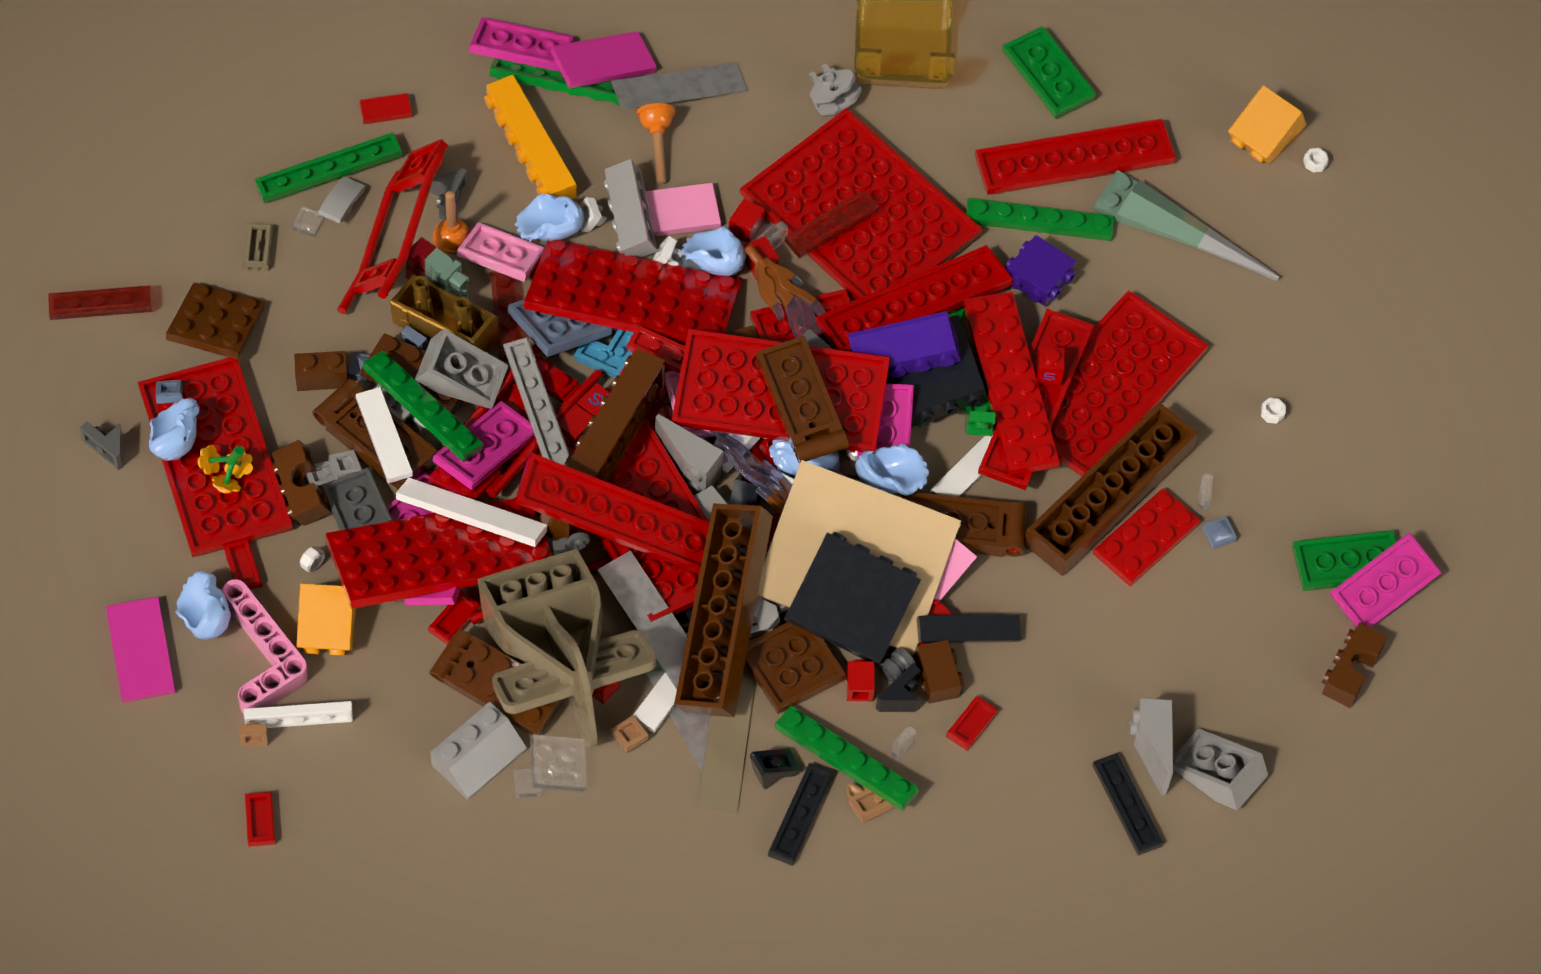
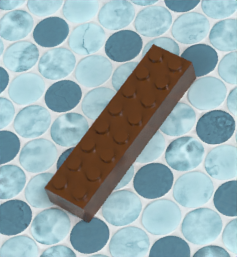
M639 348L636 349L633 356L629 355L627 357L621 376L617 375L615 377L609 396L605 395L603 397L597 416L593 415L591 417L585 436L581 435L576 443V451L573 456L569 455L564 463L565 466L606 482L611 478L665 387V360ZM541 513L540 522L547 525L545 535L558 541L561 538L570 537L580 530L579 527Z
M1159 402L1026 530L1024 545L1063 576L1195 448L1199 433Z
M713 503L674 702L675 706L687 714L735 717L773 518L761 506Z

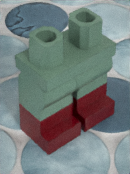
M421 237L411 248L406 263V278L409 280L412 275L424 276L434 285L458 297L467 298L469 290L465 287L469 283V277L462 273V264L457 260L452 262L448 255Z

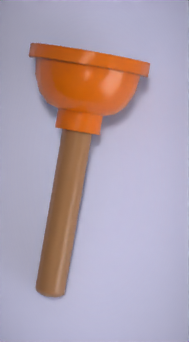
M651 103L640 107L636 115L642 126L649 130L650 135L653 136L657 183L664 184L666 183L663 135L665 134V129L671 125L672 117L675 115V108L666 103Z
M450 190L445 193L446 219L435 227L433 243L446 254H457L458 248L470 234L471 230L466 223L456 218L455 193Z

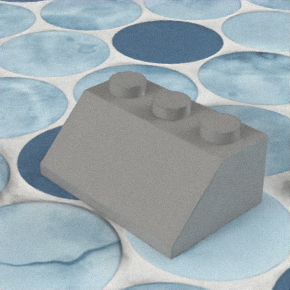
M489 702L431 751V765L460 794L469 800L521 756L527 748L508 718Z

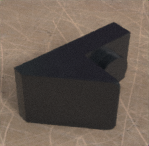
M915 664L908 667L877 697L876 709L879 712H916L918 699L911 693L920 684L921 670Z
M790 749L753 751L750 754L753 771L763 789H767L777 778L794 777L801 771Z

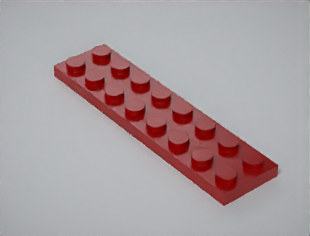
M1162 118L975 150V158L987 195L1115 173L1117 170L1125 172L1175 162V155Z
M985 245L816 317V324L835 350L852 352L848 338L849 333L945 311L948 313L962 307L963 300L966 298L990 295L1011 286L1013 279L990 248Z
M1013 292L964 299L963 307L991 411L995 412V426L1008 474L1015 475L1059 468V458Z
M1046 309L1029 353L1036 375V360L1039 347L1064 348V373L1061 385L1038 384L1049 426L1052 429L1090 339L1094 325ZM995 429L979 466L978 474L1026 491L1033 472L1015 475L1008 474L998 433Z
M531 453L528 456L514 503L700 574L709 528L708 521L537 454Z

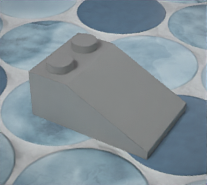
M443 329L431 338L415 381L436 393L491 409L509 365Z
M658 414L655 419V433L691 493L696 495L711 485L714 487L722 477L723 451Z
M1140 698L1138 707L1133 708L1132 720L1129 722V735L1134 736V747L1160 795H1166L1173 774L1172 700Z
M1200 728L1173 756V770L1214 801L1238 810L1268 776L1262 753Z

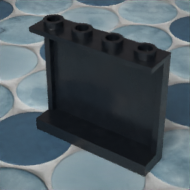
M959 314L951 316L950 320L958 337L961 362L954 363L948 367L930 368L925 372L906 373L899 378L887 377L886 383L914 385L911 427L922 423H930L936 418L945 415H954L966 407H977L983 402L988 401Z
M827 532L784 620L861 659L874 662V665L878 666L921 579L916 577L917 573L906 567H903L901 570L893 566L894 561L882 555L878 558L869 553V548L858 543L854 546L846 542L847 538L837 532L832 534Z

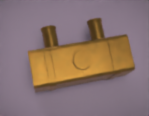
M412 275L390 301L393 324L403 329L408 325L426 337L429 342L431 338L445 329L488 353L500 338L498 317L470 303L466 297H458L434 285L424 276Z

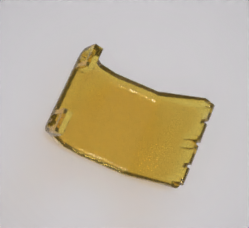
M857 0L855 36V77L857 82L863 85L932 89L946 88L953 77L955 53H951L953 0Z

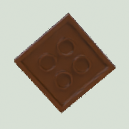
M193 282L166 332V340L238 360L265 309V302Z
M790 622L750 641L748 644L745 665L777 714L846 679V673L824 640Z

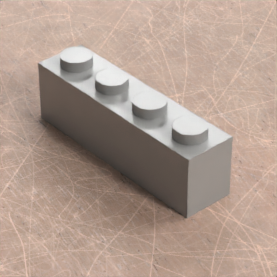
M632 159L604 169L606 175L604 185L610 194L608 205L614 214L612 225L619 239L616 241L618 251L625 256L631 255L638 258L657 252L641 169Z

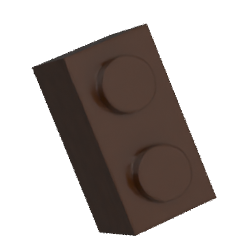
M346 351L294 354L297 391L338 389L348 380Z
M948 640L917 646L915 658L918 668L921 670L920 676L928 703L959 698L961 687H964V680L961 671L957 672L955 666L957 664V655L955 649H950Z

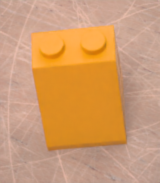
M1263 85L1229 129L1228 133L1230 138H1232L1230 142L1237 148L1242 150L1244 147L1251 152L1249 155L1257 162L1265 161L1267 164H1270L1306 127V122L1300 110Z
M300 584L297 648L303 649V654H319V650H329V655L345 656V651H352L356 608H350L343 586Z

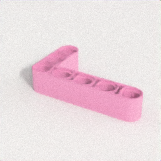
M233 579L228 581L223 587V593L228 602L230 612L272 665L271 668L239 689V705L242 713H244V709L271 707L302 687L308 680V673L304 658L253 593L241 580ZM234 594H240L237 598L231 597ZM248 613H256L251 617L245 616ZM264 631L271 632L269 635H260ZM279 650L286 651L284 654L281 655L275 654V652ZM294 669L301 670L299 673L296 674L290 673V671ZM272 683L279 684L275 688L267 687L269 684ZM251 697L256 698V700L253 702L245 701L246 699Z

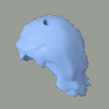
M541 193L524 210L519 212L516 217L517 222L515 226L518 227L517 233L520 234L521 239L525 238L529 242L535 239H540L541 241L562 240L579 231L583 224L584 213L579 204L570 197H555L548 193Z
M726 226L712 231L693 234L692 238H687V243L683 244L681 254L686 256V260L695 262L702 270L711 274L731 276L737 274L744 267L746 259L745 247Z
M190 397L181 399L178 403H173L167 410L160 412L156 418L150 420L151 433L148 447L156 457L166 461L179 460L191 450L197 435L196 416L199 413V406L195 399Z
M773 440V445L769 448L770 457L773 458V462L777 466V470L795 479L799 463L790 442ZM838 451L807 461L824 469L830 468L839 471L840 468Z
M905 444L881 447L876 449L875 454H872L874 451H864L855 464L856 473L861 483L890 494L900 493L905 496L913 494L918 488L922 489L926 485V477L929 474V470L926 469L927 463L923 461V457L919 455L917 450L909 448Z
M196 571L193 577L188 578L187 584L183 585V591L177 600V610L175 611L178 617L184 620L186 627L192 631L193 635L204 640L219 637L228 628L231 617L225 595L216 586V576L206 571Z

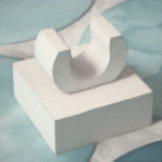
M586 197L580 204L584 213L581 227L582 232H591L595 226H602L607 220V217L601 216L600 212L603 210V207L597 205L595 198Z
M668 236L659 244L658 251L655 253L652 261H658L662 265L666 263L678 266L679 263L672 259V256L676 259L682 256L681 250L674 248L677 240Z

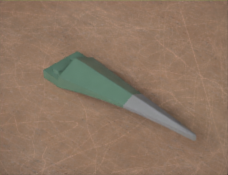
M1119 170L1115 172L1093 207V210L1100 214L1114 216V222L1195 247L1274 281H1278L1280 278L1272 270L1140 179L1136 181Z

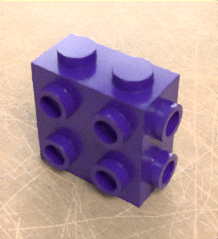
M1035 235L1030 242L1025 241L1019 254L1015 258L1011 257L1008 260L1005 269L1013 279L1012 288L1022 291L1032 301L1046 306L1050 300L1055 301L1058 298L1065 283L1070 284L1076 275L1074 271L1076 260Z

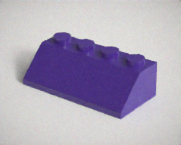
M947 311L848 334L852 352L890 357L887 377L899 378L906 373L925 372L930 368L948 367L954 363L961 362L958 337Z

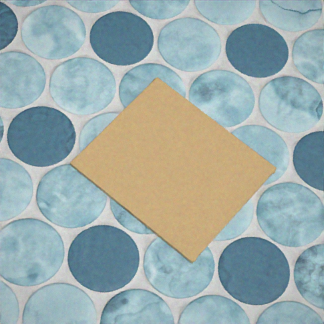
M801 460L764 560L758 596L790 608L827 532L830 534L837 532L847 538L846 542L854 546L856 543L870 549V554L878 558L880 555L894 561L893 566L901 570L903 567L909 568L917 573V578L921 579L889 646L896 649L899 647L903 648L909 654L914 655L918 645L917 617L928 616L958 528L961 526V520Z

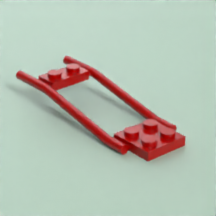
M442 139L411 151L400 171H395L385 188L359 271L337 308L339 313L346 314L357 293L362 294L367 291H374L380 286L381 288L377 293L380 298L386 299L407 263L433 179L444 161L443 154L448 145ZM422 183L397 260L393 258L370 267L395 191L398 193L405 189L410 190Z
M534 344L531 348L547 393L563 403L555 412L559 422L577 401L602 378L603 374L600 370L595 369L579 385L576 379L537 356L542 350ZM511 368L504 376L495 402L514 381ZM478 406L463 425L468 428L490 408ZM533 438L503 475L497 469L472 490L440 466L431 473L428 483L476 501L486 492H488L490 497L496 498L523 468L528 456L538 450L536 438Z

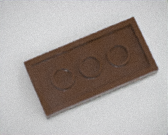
M384 333L368 359L384 351L415 380L426 351ZM363 367L361 368L360 376L379 384ZM421 385L451 414L454 412L460 402L459 399L436 393Z

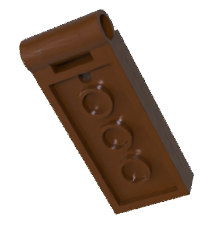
M805 335L756 351V361L798 463L801 460L807 462L848 448L849 444L846 434L841 426Z
M348 379L312 411V414L322 426H326V430L349 450H354L361 460L386 479L356 400V394L365 392V390L354 380ZM390 412L412 470L413 476L409 478L416 480L436 464L433 462V456L438 450ZM408 478L390 484L399 490Z
M920 492L901 496L903 499L961 520V526L958 528L955 539L973 554L1004 557L1005 554L1011 557H1018L1024 553L1027 506L1023 503Z
M457 629L429 671L433 678L482 707L491 702L508 718L511 724L536 739H539L565 700L564 698L516 714L507 713L493 689L492 677L498 672L519 666L521 663L461 629Z

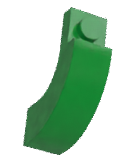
M989 400L977 407L969 406L964 409L966 435L992 437L995 412L991 411Z

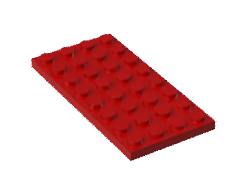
M554 240L547 241L525 297L523 309L633 333L639 325L670 340L686 344L688 329L726 333L741 287V279L718 276L706 271L672 266L666 263L662 265L658 261L631 255L625 256L624 254Z
M1128 290L1094 326L1051 429L1059 461L1082 477L1163 400L1202 357L1209 345Z
M688 329L672 422L683 427L789 442L756 361V351L783 342ZM809 346L841 426L846 434L849 447L844 450L858 452L874 451L872 454H875L890 357Z
M228 357L137 382L149 423L160 412L167 410L173 405V403L157 404L156 382L182 380L183 399L193 398L199 406V413L196 416L197 435L191 450L179 460L166 461L161 459L192 558L224 549L223 547L240 541L249 540L250 542L293 530L292 522L237 359ZM214 445L217 453L224 457L231 454L236 446H241L246 454H250L253 457L251 462L253 471L250 474H243L242 478H236L234 474L231 475V479L238 481V485L241 487L239 492L223 493L212 485V477L226 475L225 465L227 462H218L220 469L217 473L205 474L204 470L198 466V458L201 456L200 450L202 448Z
M645 418L608 483L709 522L650 423ZM576 449L570 451L569 455L573 456ZM597 535L612 561L631 550L668 606L667 609L654 615L652 613L648 614L650 622L670 613L673 615L678 614L693 606L699 574Z
M515 498L486 503L538 521L534 510L514 503ZM437 513L325 533L328 549L351 609L443 592L454 587L459 589L478 585L477 579L553 556L545 536L533 547Z

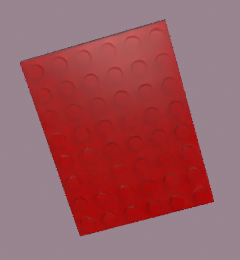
M847 108L740 188V194L746 200L756 202L764 208L765 217L856 300L949 261L982 235V228Z

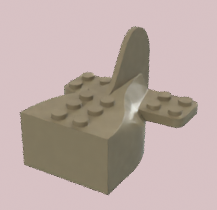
M578 549L477 579L485 628L504 652L527 662L498 672L492 677L493 689L503 709L509 714H516L569 697L583 742L588 748L596 746L597 731L592 701L593 691L596 688L647 673L656 667V655L645 635L641 631L632 630L600 639L604 628L600 593Z

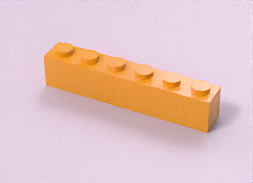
M511 75L487 84V95L484 96L486 105L489 109L494 110L498 126L500 128L503 127L506 131V139L510 146L514 145L520 164H525L529 180L537 185L538 195L548 193L555 197L566 196L575 199L576 183L515 77Z

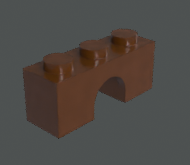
M297 440L272 452L275 461L272 466L276 475L281 479L282 484L279 487L283 496L288 500L289 505L286 508L291 519H296L305 526L330 514L331 511L325 493L314 482L302 487L303 479L307 476V473L316 471L310 449L300 440Z
M1359 622L1355 631L1350 629L1344 640V643L1347 644L1344 651L1339 649L1332 662L1336 666L1333 671L1328 669L1321 683L1325 684L1322 694L1351 708L1366 677L1355 671L1352 664L1362 663L1373 668L1388 636Z

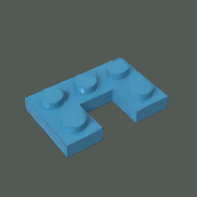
M612 328L617 332L608 346L596 340L580 345L574 354V360L615 378L621 373L627 357L633 353L627 350V343L632 337L633 332Z

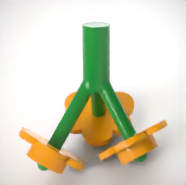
M208 445L200 450L201 456L198 458V466L207 475L219 471L220 465L218 462H227L225 465L226 475L212 477V485L223 493L239 492L241 487L238 485V481L231 479V475L234 474L236 478H242L243 474H250L253 471V465L251 464L253 457L250 454H246L241 446H236L231 454L224 457L217 453L214 445Z

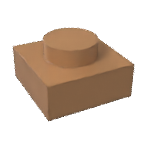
M634 715L611 728V734L626 753L648 740L647 732Z
M258 722L239 724L241 746H268L267 725Z

